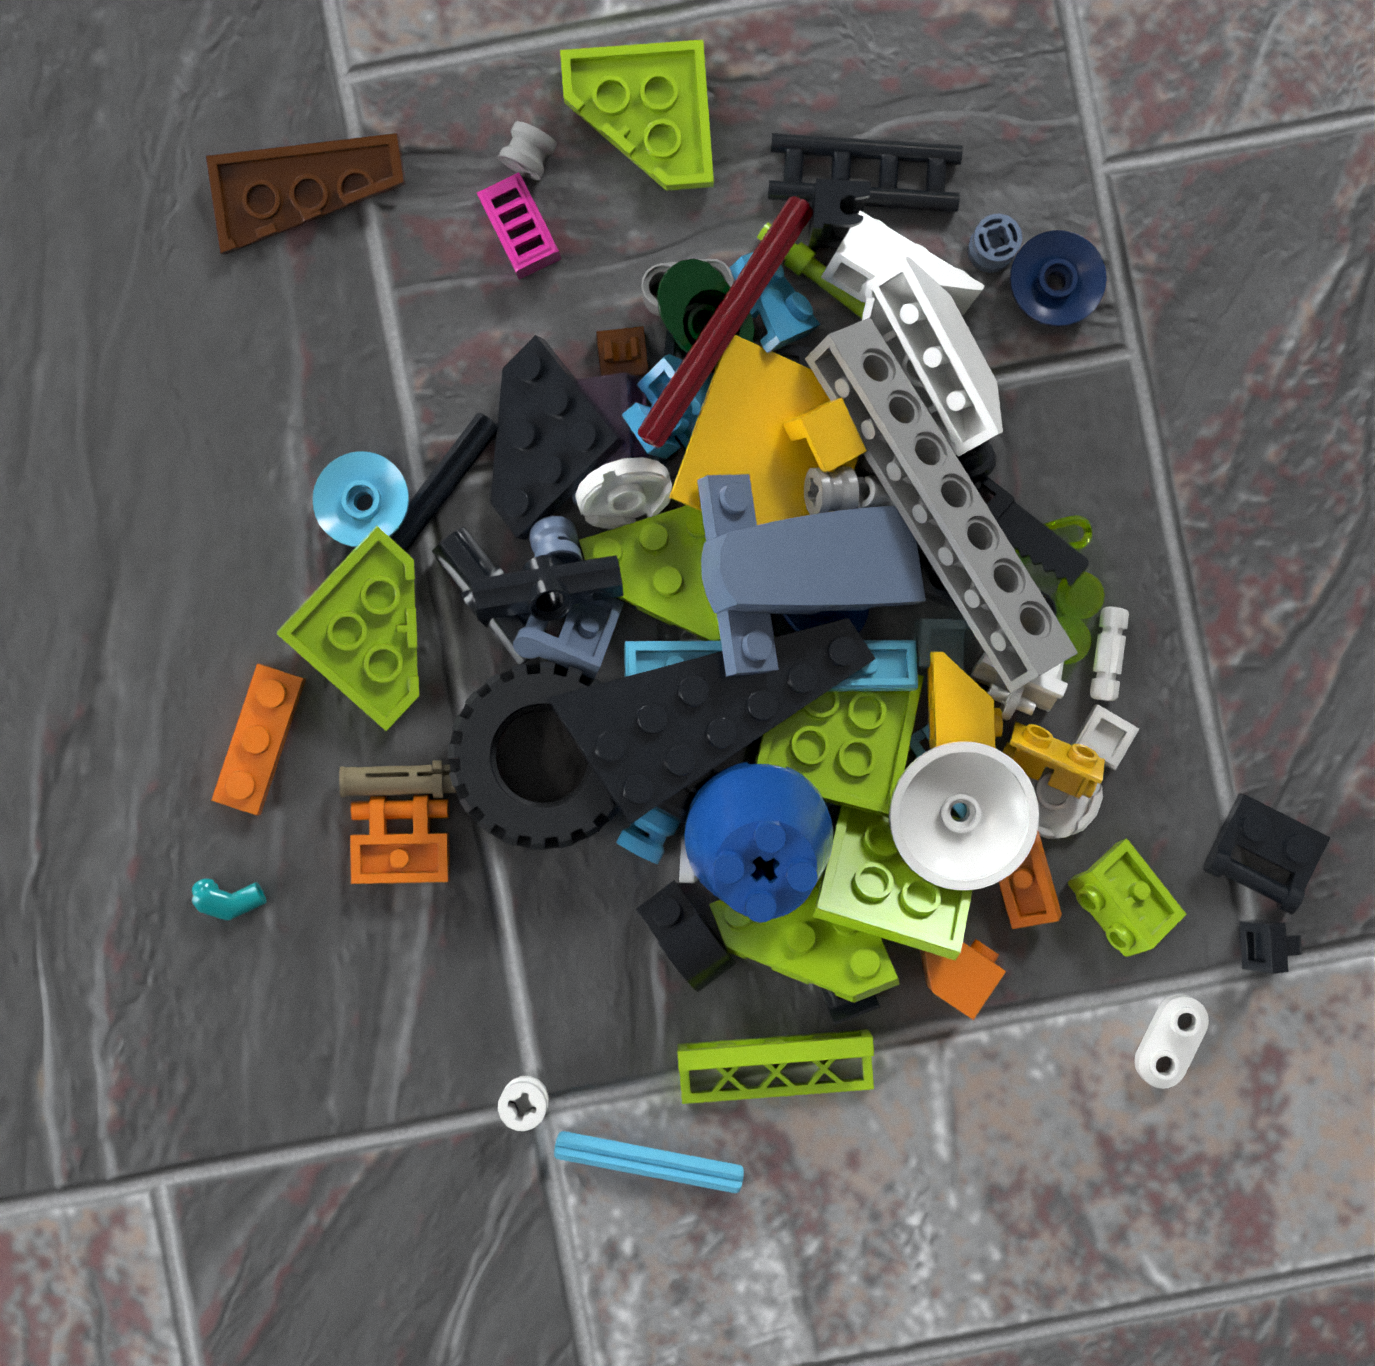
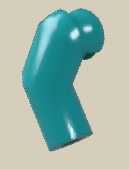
M205 878L197 881L191 890L193 895L192 903L200 913L223 920H232L267 902L265 894L257 882L231 894L220 890L212 879Z

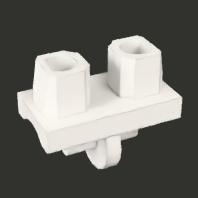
M986 653L974 665L970 675L974 681L989 687L987 693L995 701L1001 703L1002 719L1006 721L1010 720L1015 710L1030 716L1033 714L1035 707L1049 712L1057 699H1061L1064 696L1068 685L1061 681L1064 664L1062 662L1010 693Z

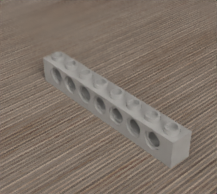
M867 318L828 334L805 358L806 362L830 401L842 397L867 452L863 453L1009 692H1014L1076 655L1078 652L1067 636V633L1062 628L872 319Z

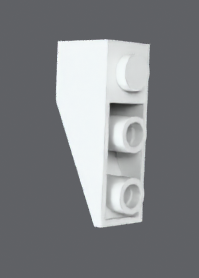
M862 211L858 213L863 216L862 223L848 229L821 278L861 302H866V283L902 259L910 257L952 296L961 315L965 314L985 286L970 277L965 271L953 267L930 253L925 247L913 243L888 228L882 221L874 219Z

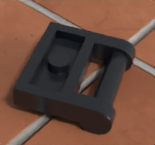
M1238 794L1207 856L1203 870L1217 878L1221 875L1226 876L1277 902L1278 909L1292 915L1300 907L1304 899L1305 888L1331 837L1245 794ZM1236 845L1290 872L1285 885L1232 859L1231 852Z

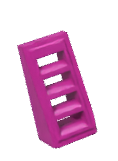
M519 172L477 192L479 200L519 280L561 260L560 252ZM517 189L520 197L495 209L492 200ZM525 206L527 213L505 224L502 223L500 217ZM533 222L535 229L512 240L510 239L508 233ZM541 238L542 245L522 255H518L517 248Z

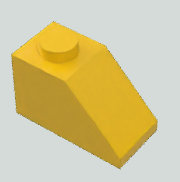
M926 651L929 748L932 749L952 742L966 741L985 744L996 749L995 737L1002 736L1003 719L1001 709L994 708V699L944 652Z

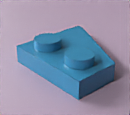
M753 252L741 256L729 267L734 281ZM780 265L750 311L753 318L761 315L768 333L760 340L762 347L767 353L808 336L820 325L813 315V308L810 302L802 294L794 290L784 277V269Z

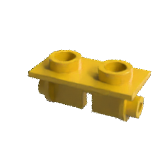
M1015 721L1010 743H1006L1002 752L1012 758L1028 777L1039 781L1045 767L1053 769L1047 785L1078 799L1082 795L1091 798L1097 783L1101 784L1103 780L1105 759L1100 758L1094 750L1085 745H1070L1054 738L1048 730L1034 724L1026 726Z

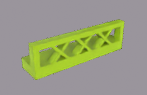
M868 1029L677 1045L682 1104L874 1089L872 1068L874 1045L873 1036ZM861 1057L862 1078L841 1079L829 1067L836 1059ZM812 1061L819 1067L810 1079L803 1083H794L781 1072L787 1063ZM764 1065L771 1071L759 1086L746 1087L733 1075L742 1066ZM716 1069L723 1075L711 1090L691 1091L690 1070ZM824 1073H826L831 1079H833L829 1081H818ZM776 1076L785 1083L769 1085ZM728 1080L737 1087L721 1089Z

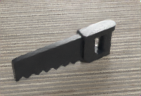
M988 476L983 480L973 483L979 494L985 489L994 496L987 506L1014 550L1018 549L1020 557H1030L1033 565L1042 564L1046 573L1054 571L1057 580L1066 579L1068 586L1072 587L1088 568V559L1018 505L1010 493Z

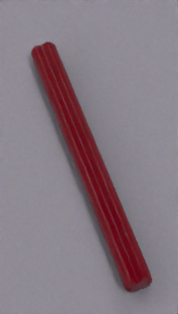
M795 196L787 200L638 429V435L647 444L661 448L669 438L811 219L813 210L806 200Z

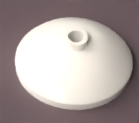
M961 741L934 747L920 755L906 768L899 778L891 797L889 822L896 848L904 861L919 876L943 888L975 890L1003 880L1013 873L1025 860L1037 835L1039 806L1030 779L1012 758L991 746ZM957 803H964L967 807L966 815L962 819H953L951 817V808Z

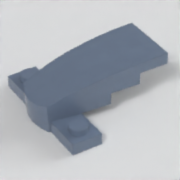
M749 474L707 475L697 480L706 537L701 558L702 581L707 599L714 613L717 614L726 677L769 673L779 670L770 614L812 615L821 611H860L881 606L915 605L926 601L917 542L896 506L825 512L757 525Z

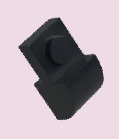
M675 880L636 908L659 941L658 944L697 992L736 964L712 928L705 922Z

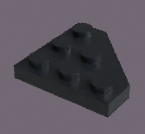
M537 335L502 369L490 503L516 538L527 540L530 530L536 522L550 517L578 489L579 484L589 473L600 468L626 442L546 340Z

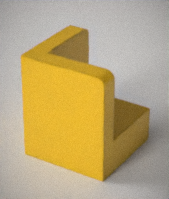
M842 397L821 403L783 423L790 441L806 438L822 472L831 471L867 452Z

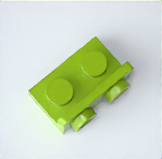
M1127 838L1116 842L1087 871L1074 875L1068 881L1069 887L1076 894L1078 903L1082 908L1091 913L1106 932V937L1110 944L1125 957L1153 949L1187 915Z

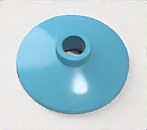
M351 452L336 458L323 469L313 490V510L319 525L331 538L351 547H357L376 525L391 537L402 525L409 507V491L402 473L391 461L371 452ZM363 495H370L372 497L371 507L364 511L358 510V499Z

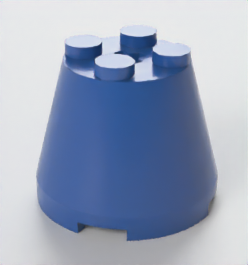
M748 762L720 771L710 778L693 798L685 825L687 858L699 881L733 910L759 923L787 915L805 902L824 872L833 847L832 821L822 795L805 776L787 766L783 768L770 764H748Z

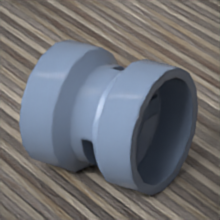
M1000 213L992 214L982 219L970 237L967 247L968 258L973 266L987 273L999 272L1006 268L1021 247V228L1010 216Z
M550 516L539 520L533 525L529 538L532 552L535 554L534 557L551 555L559 558L563 564L583 561L580 548L577 546L579 541L576 527L571 520L562 516Z

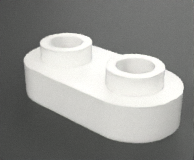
M1175 994L1167 997L1159 1005L1135 1054V1068L1139 1076L1148 1084L1161 1089L1170 1088L1177 1085L1185 1076L1209 1024L1208 1013L1199 1001L1188 995ZM1183 1013H1190L1192 1017L1190 1026L1186 1029H1180L1177 1024L1179 1016ZM1163 1056H1168L1170 1067L1165 1072H1158L1156 1070L1157 1060Z

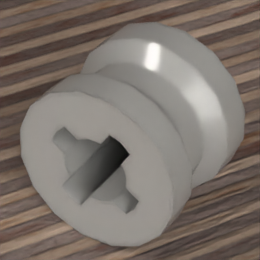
M516 121L510 130L512 139L508 146L501 148L498 159L505 166L516 173L519 172L524 177L532 180H541L545 172L543 163L547 156L554 153L557 143L540 129L530 124Z
M850 466L837 467L834 472H822L820 467L808 470L804 482V499L810 515L829 511L857 509L859 483L853 468Z

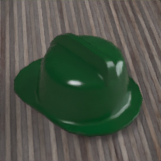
M695 258L681 260L671 266L661 279L657 294L659 315L679 347L686 353L690 351L731 288L712 265ZM750 313L735 335L753 343L755 330Z

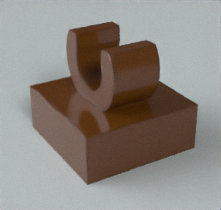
M644 326L596 331L602 382L643 378L649 372Z

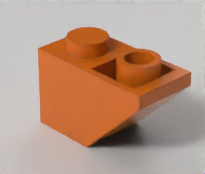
M977 939L973 941L971 946L963 942L961 953L956 960L920 950L927 987L938 997L972 1020H974L1006 972L995 964L999 954Z

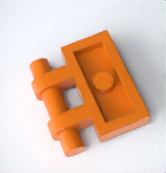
M385 795L371 796L370 801H352L351 819L369 820V834L350 835L351 884L449 882V833H430L431 819L449 818V799H430V795H414L413 800H387ZM388 819H413V833L387 834Z

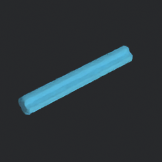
M562 1131L557 1135L554 1148V1157L559 1160L730 1193H739L743 1184L744 1169L741 1165Z

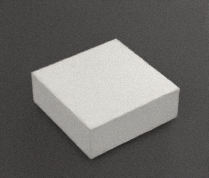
M1097 704L1093 706L1071 745L1082 744L1091 748L1100 758L1105 759L1104 766L1111 770H1116L1139 728Z

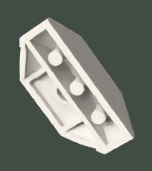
M910 257L902 259L866 283L865 296L867 298L862 320L872 319L955 455L961 456L1002 433L997 381L952 296Z

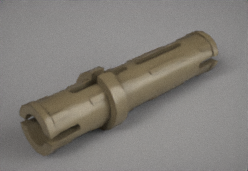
M433 760L432 765L340 766L339 770L341 798L346 796L433 794V799L443 798V793L457 792L452 786L449 774L451 773L450 764L443 765L442 760Z

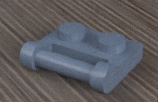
M616 598L572 605L558 638L545 633L549 621L539 620L530 615L526 626L521 628L513 642L514 650L520 656L528 659L542 657L568 669L569 666L575 667L583 671L582 675L595 679L624 602Z

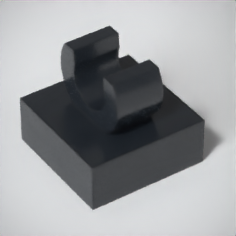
M1256 919L1239 921L1242 969L1271 974L1289 972L1288 956L1302 954L1301 935H1286V923Z

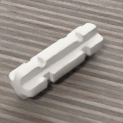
M1105 607L1101 610L1099 627H1103V630L1097 637L1093 671L1097 672L1096 678H1092L1090 695L1094 699L1115 701L1118 698L1120 681H1116V677L1122 671L1126 636H1123L1122 632L1124 629H1127L1129 612L1126 609Z

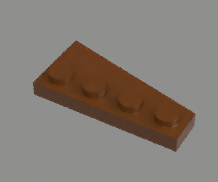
M397 133L206 156L220 253L223 255L406 184L400 137Z

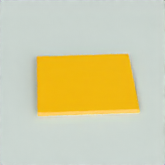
M735 335L718 360L669 498L702 511L698 479L707 475L749 474L757 525L810 515L804 499V482L810 468H819V465L806 438L790 441L783 423L821 403L830 401L813 371L774 352L767 353L763 347ZM858 456L839 467L850 466L854 469Z

